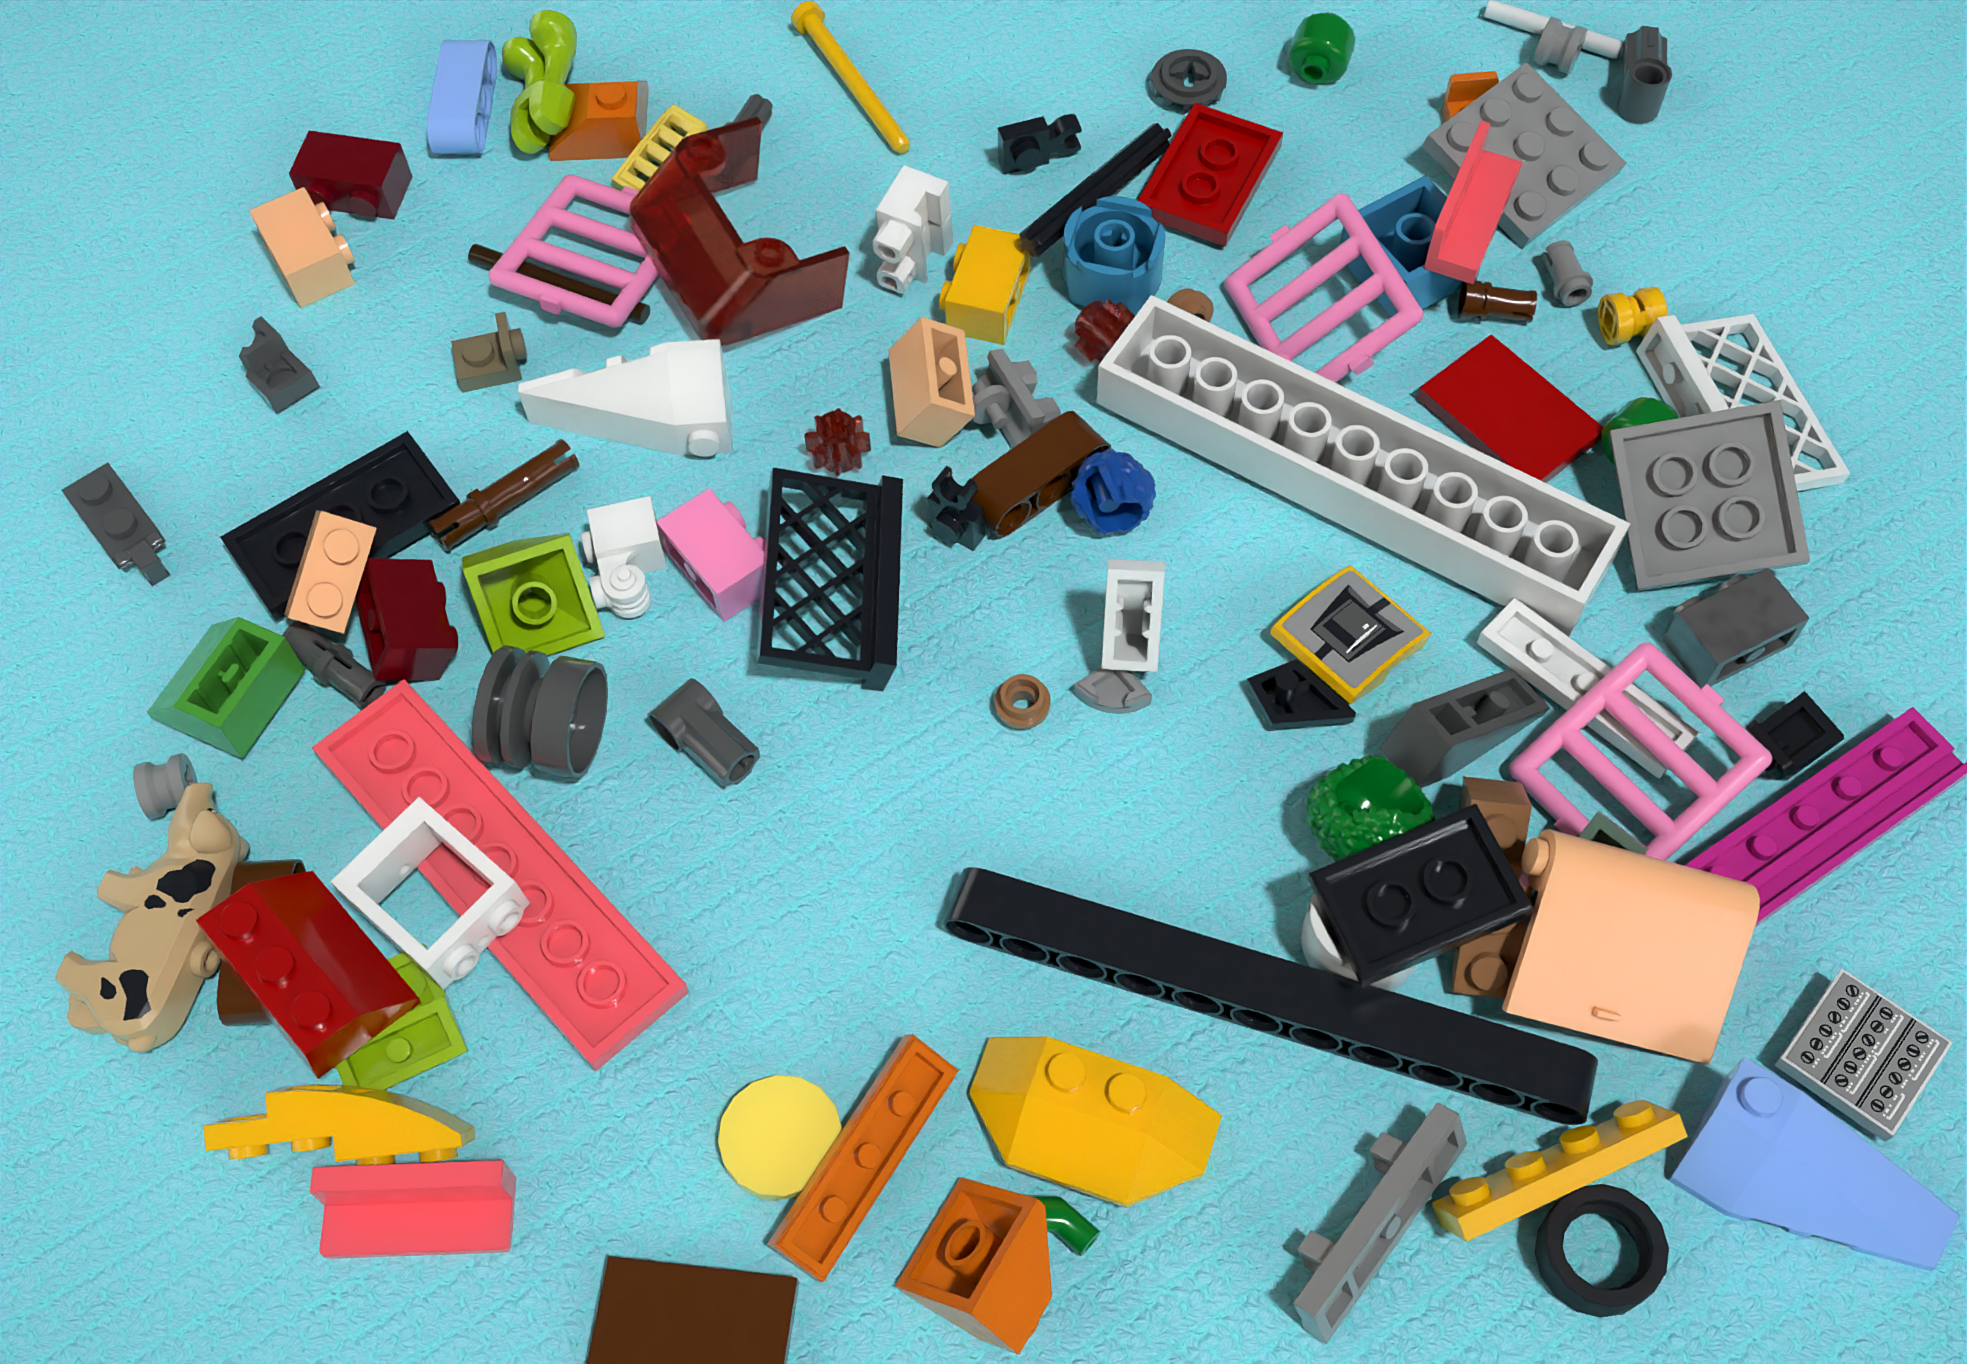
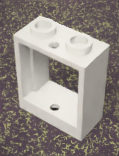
M420 797L407 807L330 881L357 911L443 990L453 980H459L471 972L479 960L480 953L497 936H503L514 929L523 916V910L530 904L518 884ZM443 842L487 881L491 887L427 950L378 904Z

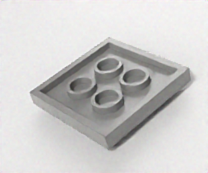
M1527 62L1431 132L1422 145L1456 179L1480 121L1491 123L1484 150L1522 161L1519 176L1498 224L1522 249L1617 176L1627 164Z
M1780 400L1610 430L1609 436L1624 521L1631 523L1627 531V539L1637 592L1731 577L1739 574L1756 573L1766 568L1774 570L1805 565L1810 562Z

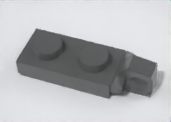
M108 462L61 490L118 569L122 568V570H125L135 563L151 586L170 576V573L154 552L166 545L164 543L166 540Z

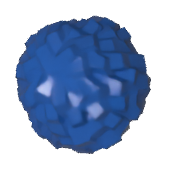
M1107 449L1102 453L1097 452L1084 460L1079 468L1077 478L1071 482L1073 489L1069 495L1072 507L1078 516L1084 518L1085 522L1094 531L1103 535L1109 532L1126 533L1132 531L1140 525L1141 521L1148 518L1150 510L1153 508V500L1156 497V485L1152 474L1144 469L1141 463L1134 460L1129 453Z

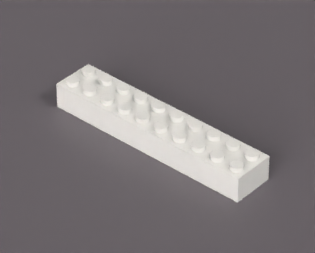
M1153 295L1149 297L1098 365L1097 404L1505 607L1516 598L1568 637H1570L1615 559L1631 524Z

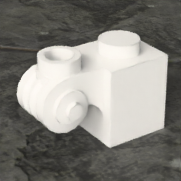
M651 496L587 509L591 531L582 532L581 537L588 564L598 563L600 575L589 577L596 608L610 607L613 613L623 618H635L642 615L651 604V595L644 574L668 569Z

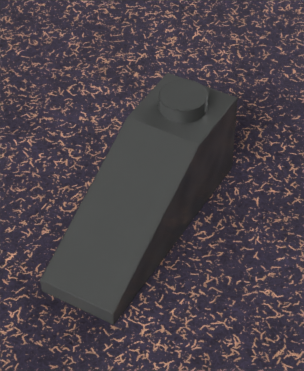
M1508 669L1414 703L1378 749L1396 768L1404 769L1406 775L1414 779L1415 784L1420 788H1424L1452 776L1544 716L1550 707L1519 674L1512 669Z

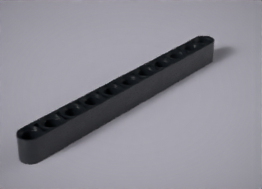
M977 867L963 869L943 923L944 928L957 938L1552 1122L1579 1125L1587 1121L1598 1059L1588 1051L1372 985L1362 988L1359 981Z

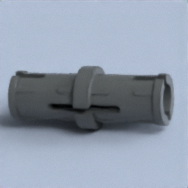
M301 621L292 623L282 634V636L286 637L299 660L313 671L314 679L325 686L333 685L350 697L361 708L364 709L384 694L386 690L384 684L386 681H375L373 672L358 663L353 658L352 651L343 644H333L312 629L307 623Z

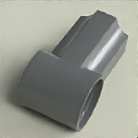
M1641 26L1639 30L1627 33L1623 43L1622 90L1616 107L1622 117L1632 122L1647 123L1653 121L1658 116L1672 77L1671 68L1667 65V38L1660 34L1658 27Z
M693 678L687 680L647 714L654 729L669 746L678 752L685 749L724 788L731 784L738 785L752 772L755 763L760 758L759 748L723 716V711L716 699L700 682Z

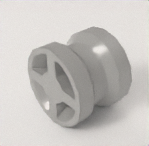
M1551 16L1539 40L1533 62L1540 65L1552 63L1558 66L1560 72L1570 74L1582 50L1588 29L1581 26L1574 28L1563 26L1560 19Z
M183 753L170 756L167 763L154 765L151 762L136 764L133 771L136 796L143 813L148 819L163 817L168 809L176 808L186 787L198 783L194 768L189 758Z

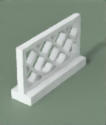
M1754 314L1688 324H1680L1675 315L1656 318L1636 352L1664 402L1674 409L1678 418L1746 406L1739 402L1742 393L1762 403L1780 400L1782 412L1793 417L1800 427V430L1797 431L1785 425L1788 444L1793 446L1790 455L1797 491L1844 483L1851 473ZM1743 333L1753 349L1752 352L1727 340V335ZM1693 340L1711 349L1712 352L1709 358L1698 354L1691 341ZM1721 354L1744 365L1745 368L1742 375L1716 363L1718 355ZM1752 370L1769 377L1776 390L1774 391L1749 379ZM1713 379L1734 388L1735 391L1732 398L1721 394ZM1804 451L1818 458L1824 469L1817 470L1798 461L1800 452Z

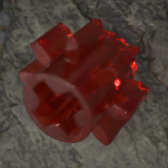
M1109 299L1105 303L1102 301L1090 303L1076 318L1075 333L1080 339L1074 346L1090 362L1096 358L1101 363L1135 315L1122 302L1115 305Z
M840 408L828 412L821 417L816 415L814 417L816 432H808L804 436L806 449L812 452L814 468L819 469L824 466L827 470L834 472L836 476H840L841 473L848 472L854 467L861 469V452L871 451L870 433L864 432L862 416L858 415L853 418L848 413L841 411Z

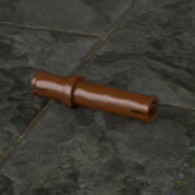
M563 439L557 440L554 445L481 491L478 489L473 490L466 495L465 501L435 520L427 522L431 533L435 536L451 525L455 527L453 531L437 540L440 546L448 552L454 545L484 526L488 529L493 528L499 524L498 517L527 500L570 471L578 469L580 465L576 455L572 454L560 463L555 464L554 460L571 449Z

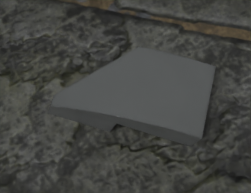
M262 316L255 319L252 325L256 333L252 345L242 347L239 358L247 370L246 378L250 385L278 413L320 385L312 371L288 349L281 335Z

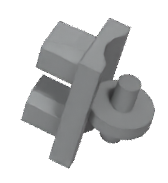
M1003 349L991 350L987 356L989 361L988 369L972 386V391L975 395L973 397L975 417L972 420L978 424L992 422L996 429L1001 428L1012 448H1014L1060 416L1061 410L1053 398L1034 399L1032 396L1038 381L1037 373L1029 360L1011 363Z

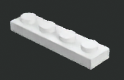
M1516 598L1483 629L1477 641L1478 645L1566 710L1570 709L1612 670V668ZM1631 683L1622 692L1683 751L1693 743L1699 732ZM1605 708L1587 724L1588 727L1659 780L1669 770Z

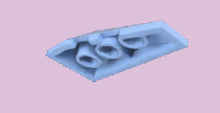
M1743 1057L1721 1081L1668 1179L1671 1183L1725 1216L1747 1222L1750 1219L1778 1225L1787 1228V1232L1806 1238H1809L1811 1235L1847 1244L1852 1250L1927 1271H1932L1936 1268L1960 1217L1956 1211L1805 1092L1746 1057Z

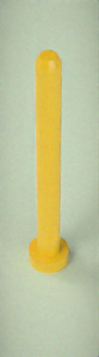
M815 1L801 3L792 13V24L799 33L810 35L891 148L900 154L907 152L910 148L909 138L823 23L825 19L824 11Z

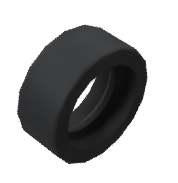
M1605 1184L1583 1186L1563 1196L1556 1202L1537 1230L1534 1253L1540 1276L1556 1298L1576 1312L1601 1318L1623 1315L1655 1292L1667 1272L1669 1246L1661 1222L1645 1202L1625 1189ZM1597 1213L1609 1216L1625 1227L1635 1241L1639 1254L1638 1268L1631 1280L1620 1287L1603 1289L1592 1286L1575 1273L1566 1260L1563 1241L1565 1231L1570 1223L1578 1217Z

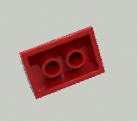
M313 871L250 882L196 919L212 949L317 1079L421 1003L416 993Z

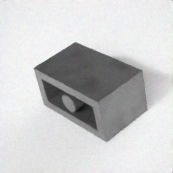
M1766 568L1750 577H1746L1744 574L1732 577L1715 594L1703 600L1699 596H1694L1680 604L1671 615L1673 621L1662 640L1695 683L1702 689L1706 684L1711 687L1791 647L1810 618L1770 569Z

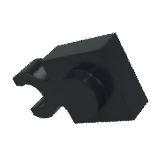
M1075 114L1063 115L1050 125H1047L1044 116L997 127L998 162L1004 175L1049 164V154L1058 152L1062 155H1069L1081 150L1076 134L1080 133L1082 128Z
M945 466L932 482L933 491L927 498L929 527L944 541L951 544L959 543L974 551L985 537L984 507L972 501L978 493V486L972 479H969L964 486L959 485L952 477V468Z

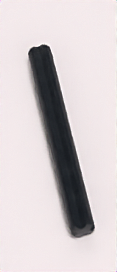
M1158 123L1150 125L1020 232L1021 242L1019 247L1021 251H1027L1032 257H1039L1064 236L1067 220L1075 210L1081 206L1082 211L1096 206V199L1114 194L1164 152L1170 145L1168 140L1171 137L1170 130L1168 128L1163 129Z

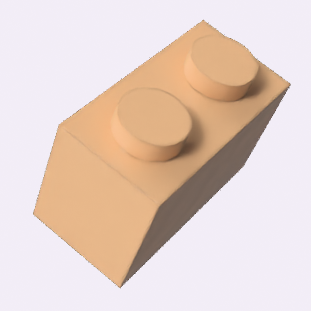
M305 187L249 210L267 249L300 308L355 284L347 266L355 262V259L342 234L335 237L331 235L330 232L336 230V226L324 202L314 205Z
M920 317L888 350L897 436L941 448L975 417L965 331Z
M316 510L284 615L290 619L344 634L377 528Z

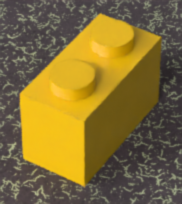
M973 225L967 243H959L953 264V271L955 272L953 280H946L941 289L939 310L945 311L946 325L964 330L965 337L1001 345L1005 344L1031 271V255L1027 251L1022 252L1019 247L1021 242L1020 234Z

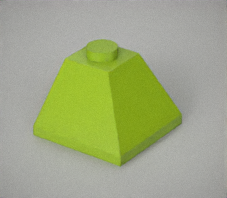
M570 533L513 540L462 557V569L493 653L503 645L518 647L525 650L526 653L534 650L548 656L605 637Z

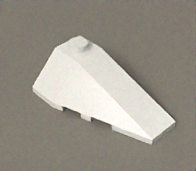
M720 339L665 342L651 346L649 356L627 362L622 355L606 359V368L585 373L582 370L573 368L519 383L518 393L527 419L532 424L681 456L697 455L707 457L717 453H733V400Z

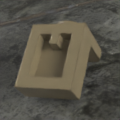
M506 312L495 314L498 332L451 341L457 380L462 393L522 380L519 360L528 358L521 328L511 329Z

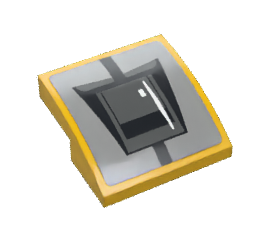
M1349 565L1297 603L1272 627L1269 634L1351 705L1383 684L1390 670L1421 650L1432 633L1354 567Z

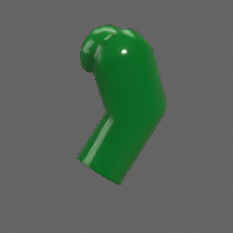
M1030 1196L1037 1198L1045 1205L1047 1232H1054L1079 1256L1085 1254L1099 1237L1101 1231L1063 1198L1058 1196Z

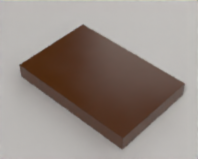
M608 1256L587 1364H787L799 1280L795 1277Z

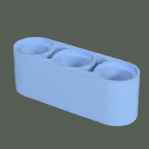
M444 40L442 42L427 117V136L432 153L482 154L484 152L497 79V56L495 46L491 40Z

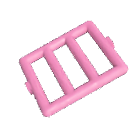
M570 174L562 179L493 266L488 278L490 283L496 287L539 301L542 310L559 315L564 310L609 327L617 328L625 322L688 235L694 224L693 218L685 212L643 199L641 191L627 186L620 191ZM577 196L668 228L657 242L564 209ZM553 226L645 259L636 272L633 273L540 240L550 227ZM529 257L622 291L614 302L608 305L522 275L516 271L525 259Z
M1345 193L1336 194L1291 229L1286 224L1269 236L1272 240L1270 245L1227 276L1224 282L1225 289L1259 346L1291 362L1300 353L1386 292L1398 313L1315 372L1335 383L1351 371L1358 376L1375 364L1371 358L1413 328L1423 318L1422 308L1350 197ZM1339 219L1350 238L1259 305L1248 286L1335 220ZM1362 255L1374 275L1281 342L1270 322Z
M1646 642L1638 645L1510 763L1509 774L1516 782L1522 783L1525 791L1557 821L1553 826L1556 831L1578 837L1590 821L1537 770L1563 747L1655 836L1646 845L1649 849L1645 855L1666 861L1769 767L1772 762V755L1767 748L1721 707L1725 699L1713 688L1706 684L1701 689L1655 645ZM1645 670L1652 674L1741 757L1720 779L1715 781L1622 693ZM1604 708L1699 797L1674 821L1580 732Z

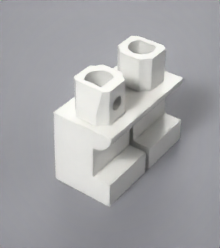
M903 165L876 209L878 233L872 242L874 253L882 259V265L877 271L878 284L882 287L904 294L913 279L926 284L928 281L926 259L931 251L945 256L952 246L953 232L951 214H949L951 206L948 181Z

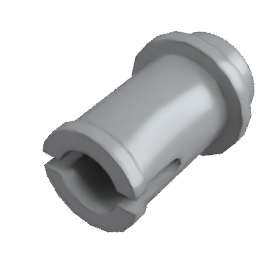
M1557 241L1545 248L1547 252H1542L1541 259L1554 282V297L1566 306H1576L1585 302L1592 293L1593 279L1591 275L1582 270L1574 253V248L1569 241Z

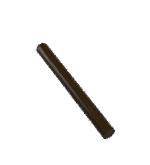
M473 244L468 253V260L471 263L491 270L504 253L479 244ZM526 261L516 271L522 275L611 305L619 295ZM638 302L627 319L644 324L650 315V306Z

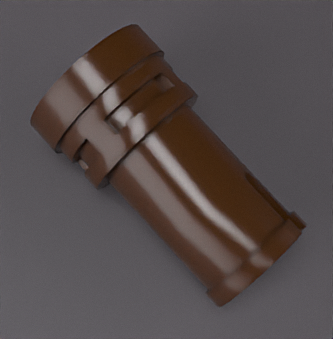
M1475 279L1474 284L1463 281L1458 300V318L1475 319L1478 317L1480 320H1485L1487 317H1495L1531 323L1537 305V292L1535 290L1526 291L1493 287L1491 282L1482 283L1477 281V279Z

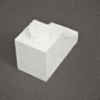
M1108 559L1101 669L1158 671L1165 562Z

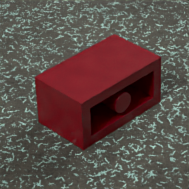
M310 130L289 172L295 189L305 187L314 205L324 202L326 208L330 211L393 220L413 177L400 143Z
M367 558L355 596V602L375 681L403 679L440 680L450 659L454 658L457 654L458 634L456 628L453 625H449L445 610V586L442 582H438L432 560Z

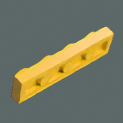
M1646 1100L1626 1103L1613 1112V1118L1596 1126H1580L1566 1131L1560 1136V1143L1541 1152L1527 1151L1517 1154L1505 1162L1504 1169L1485 1178L1471 1177L1455 1183L1449 1189V1195L1432 1202L1438 1222L1441 1227L1466 1242L1687 1138L1688 1136L1680 1114Z

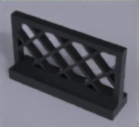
M773 467L769 481L757 650L758 664L862 679L863 689L884 691L897 666L903 498L902 478L882 475L879 484L873 485ZM782 487L802 490L813 503L796 513L782 498ZM841 497L863 501V514L849 522L832 503ZM820 511L838 529V531L823 541L804 522ZM780 515L785 520L782 524H780ZM861 527H862V535L857 531V530H858L859 528H861ZM792 529L811 548L796 559H793L779 544V538ZM845 538L861 553V560L849 568L830 550L831 547ZM818 556L836 575V577L821 587L801 568ZM777 561H778V563L782 566V568L779 569L778 571H777ZM858 573H860V581L855 577ZM788 576H791L808 594L807 597L792 607L776 591V584ZM842 584L859 600V606L847 615H844L827 596ZM815 603L834 622L833 625L818 635L799 616L800 613ZM774 609L780 614L776 618H774ZM857 619H858V629H857V628L855 627V625L853 624V622H855ZM786 623L805 642L803 646L795 651L772 647L773 632ZM842 631L857 647L856 660L836 657L824 643Z

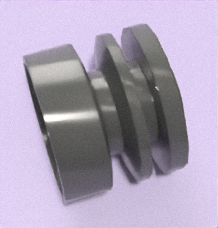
M507 645L497 649L484 669L473 709L472 736L474 750L479 760L495 764L506 762V765L517 768H524L532 760L536 770L539 772L580 779L588 772L596 756L603 734L608 702V681L603 664L561 655L550 665L547 655L540 651L530 650L526 653L525 650Z

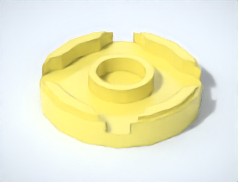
M774 1075L752 1082L733 1097L721 1118L718 1144L727 1172L742 1190L761 1200L778 1201L777 1199H788L791 1197L797 1199L841 1133L842 1127L835 1104L821 1087L801 1077Z

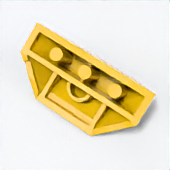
M1048 1036L989 1037L969 1091V1097L976 1110H978L988 1133L1007 1167L1125 1208L1162 1194L1187 1181L1191 1182L1203 1177L1222 1118L1220 1113L1165 1075Z

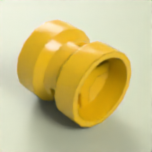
M1655 286L1640 288L1630 296L1620 292L1606 294L1601 297L1598 305V323L1601 334L1608 345L1627 343L1633 336H1640L1644 339L1657 317L1668 316L1663 293Z

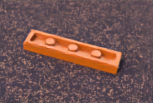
M904 1035L767 1245L815 1281L824 1282L959 1070L915 1035Z

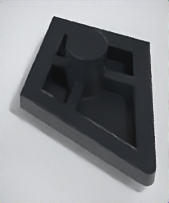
M1298 659L1247 678L1246 686L1271 729L1354 722L1356 712Z

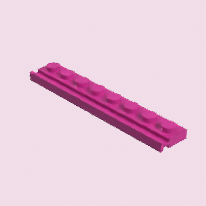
M1912 707L1684 866L1753 884L1757 888L1760 897V909L1755 925L1757 927L1967 777V762L1963 764L1952 753L1955 748Z

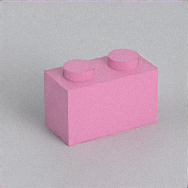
M709 488L656 521L664 551L723 622L761 598L765 540L760 536L753 539L745 530V521L733 503L728 501L723 504Z

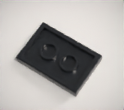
M1473 804L1309 873V882L1362 988L1527 919L1534 912V907L1477 804Z

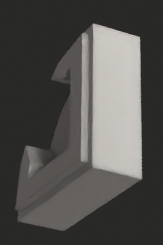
M1100 667L1074 684L1073 694L1080 701L1091 708L1106 713L1123 714L1135 712L1149 706L1152 701V694L1133 672L1129 670L1101 669Z

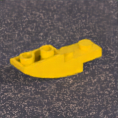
M312 1084L283 1086L265 1093L267 1113L223 1118L203 1126L205 1151L228 1149L229 1159H243L268 1154L267 1144L291 1141L292 1152L327 1148L331 1146L330 1137L333 1136L335 1162L356 1159V1166L395 1164V1155L419 1152V1162L453 1159L458 1157V1147H463L475 1139L473 1125L443 1109L418 1099L389 1091L351 1085Z

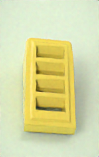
M673 104L659 117L611 178L613 186L619 190L627 186L641 191L643 199L655 202L712 150L707 125ZM670 147V148H672L674 151H673V153H671V152L668 151L667 149ZM656 161L659 164H661L662 167L659 168L652 164V162ZM642 173L649 177L651 181L647 184L637 176Z

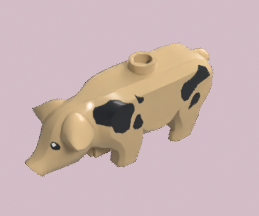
M211 783L191 784L184 790L168 826V849L162 857L154 861L145 870L135 866L134 869H130L129 874L109 870L104 875L97 889V898L124 913L112 934L109 945V960H86L75 952L70 951L65 955L55 976L56 982L71 994L68 999L69 1012L67 1020L74 1028L90 1034L110 1033L117 1043L128 1046L129 1049L136 1052H148L151 1048L159 1047L174 1037L183 1025L204 978L212 976L217 970L221 958L210 946L196 919L230 896L234 869L237 863L244 861L249 850V842L241 837L236 827L216 809L212 800L213 785Z

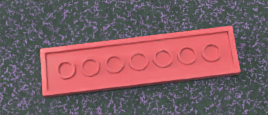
M405 679L312 747L323 764L382 830L387 828L407 807L420 797L518 884L530 904L523 910V916L515 928L503 936H497L486 948L595 1072L689 993L686 983ZM443 842L416 867L459 918L491 887L487 881Z

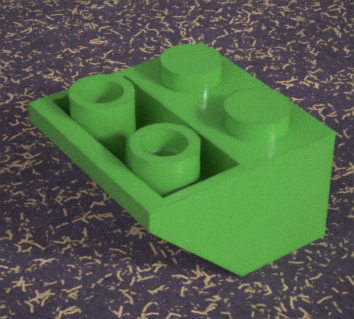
M236 617L210 626L147 713L157 721L243 759L306 669L286 637L243 618Z

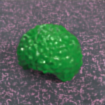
M1368 755L1361 759H1352L1348 765L1341 763L1337 766V769L1330 771L1327 776H1322L1317 780L1315 786L1310 788V794L1306 802L1308 807L1306 823L1311 828V833L1317 837L1319 846L1335 862L1435 821L1430 801L1426 798L1422 789L1415 784L1414 779L1407 776L1404 769L1396 768L1393 763L1380 756Z

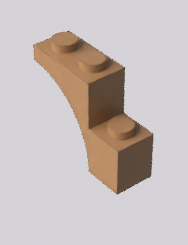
M1463 776L1458 811L1477 804L1531 902L1533 888L1528 883L1527 874L1522 871L1521 861L1526 844L1532 805L1523 784ZM1528 918L1455 948L1450 982L1453 993L1505 999L1525 937Z

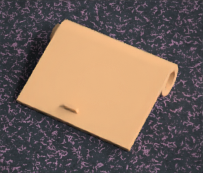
M1545 829L1537 838H1531L1523 851L1521 866L1522 871L1527 874L1528 883L1539 893L1502 1009L1510 1014L1710 1065L1757 922L1760 909V897L1757 888L1750 883L1551 829Z

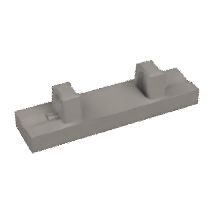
M1437 1102L1408 1143L1382 1132L1369 1149V1153L1373 1157L1374 1167L1384 1173L1385 1176L1339 1240L1335 1243L1311 1230L1297 1248L1298 1253L1301 1254L1304 1267L1314 1274L1293 1304L1297 1313L1302 1318L1301 1322L1305 1331L1323 1343L1327 1344L1466 1147L1467 1142L1459 1113Z

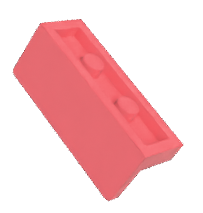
M1482 120L1479 123L1435 225L1424 266L1426 270L1470 284L1475 282L1522 166V161L1484 150L1491 123Z
M503 1160L313 1167L310 1193L325 1206L319 1252L326 1259L508 1252L512 1246L517 1177Z

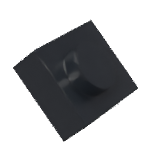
M1805 691L1759 724L1754 720L1746 726L1747 731L1767 748L1772 755V762L1764 771L1769 774L1774 769H1777L1786 780L1792 778L1844 740V734Z

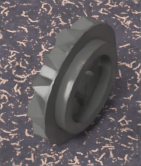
M1181 49L1170 52L1157 61L1152 71L1151 82L1154 85L1155 96L1164 97L1167 107L1180 104L1185 112H1187L1194 103L1208 106L1210 101H1220L1222 92L1226 88L1227 73L1223 64L1213 55L1196 49ZM1187 73H1192V79H1194L1192 87L1184 86Z

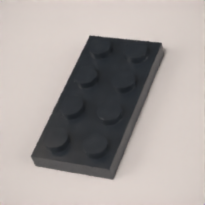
M407 431L220 536V538L275 621L285 616L286 606L316 510L376 527L368 558L384 559L429 533L430 529L427 522L435 520L460 504V500Z

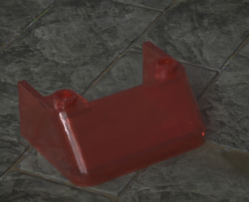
M758 116L683 138L630 202V227L692 328L701 340L720 339L721 346L731 345L841 309L843 306L850 255L845 246L799 260L787 243L776 238L765 237L744 243L712 194L758 180L762 122Z

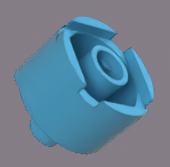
M1107 196L1096 199V206L1082 211L1081 206L1070 215L1064 229L1063 281L1068 291L1067 296L1074 305L1086 307L1100 313L1135 316L1149 297L1156 295L1162 280L1165 229L1161 222L1159 225L1152 217V210L1144 203L1127 197Z

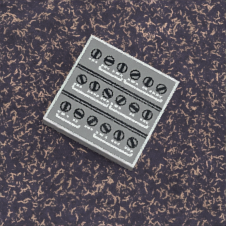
M1842 968L1834 976L1774 1066L1886 1142L1894 1136L1953 1042Z

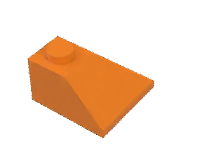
M624 81L565 84L568 89L575 93L576 99L567 128L557 135H550V161L628 158L646 135L648 82Z
M960 1177L895 1287L979 1340L1020 1355L1029 1337L1035 1332L1039 1319L1052 1298L1045 1205L1034 1197Z

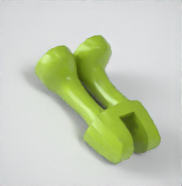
M552 10L539 11L532 16L529 26L532 40L525 37H514L506 41L502 47V61L507 71L514 77L525 80V90L516 98L511 108L510 125L512 138L516 146L527 154H535L541 151L549 143L550 135H557L567 128L576 99L575 93L565 86V81L576 55L577 31L574 23L566 15Z

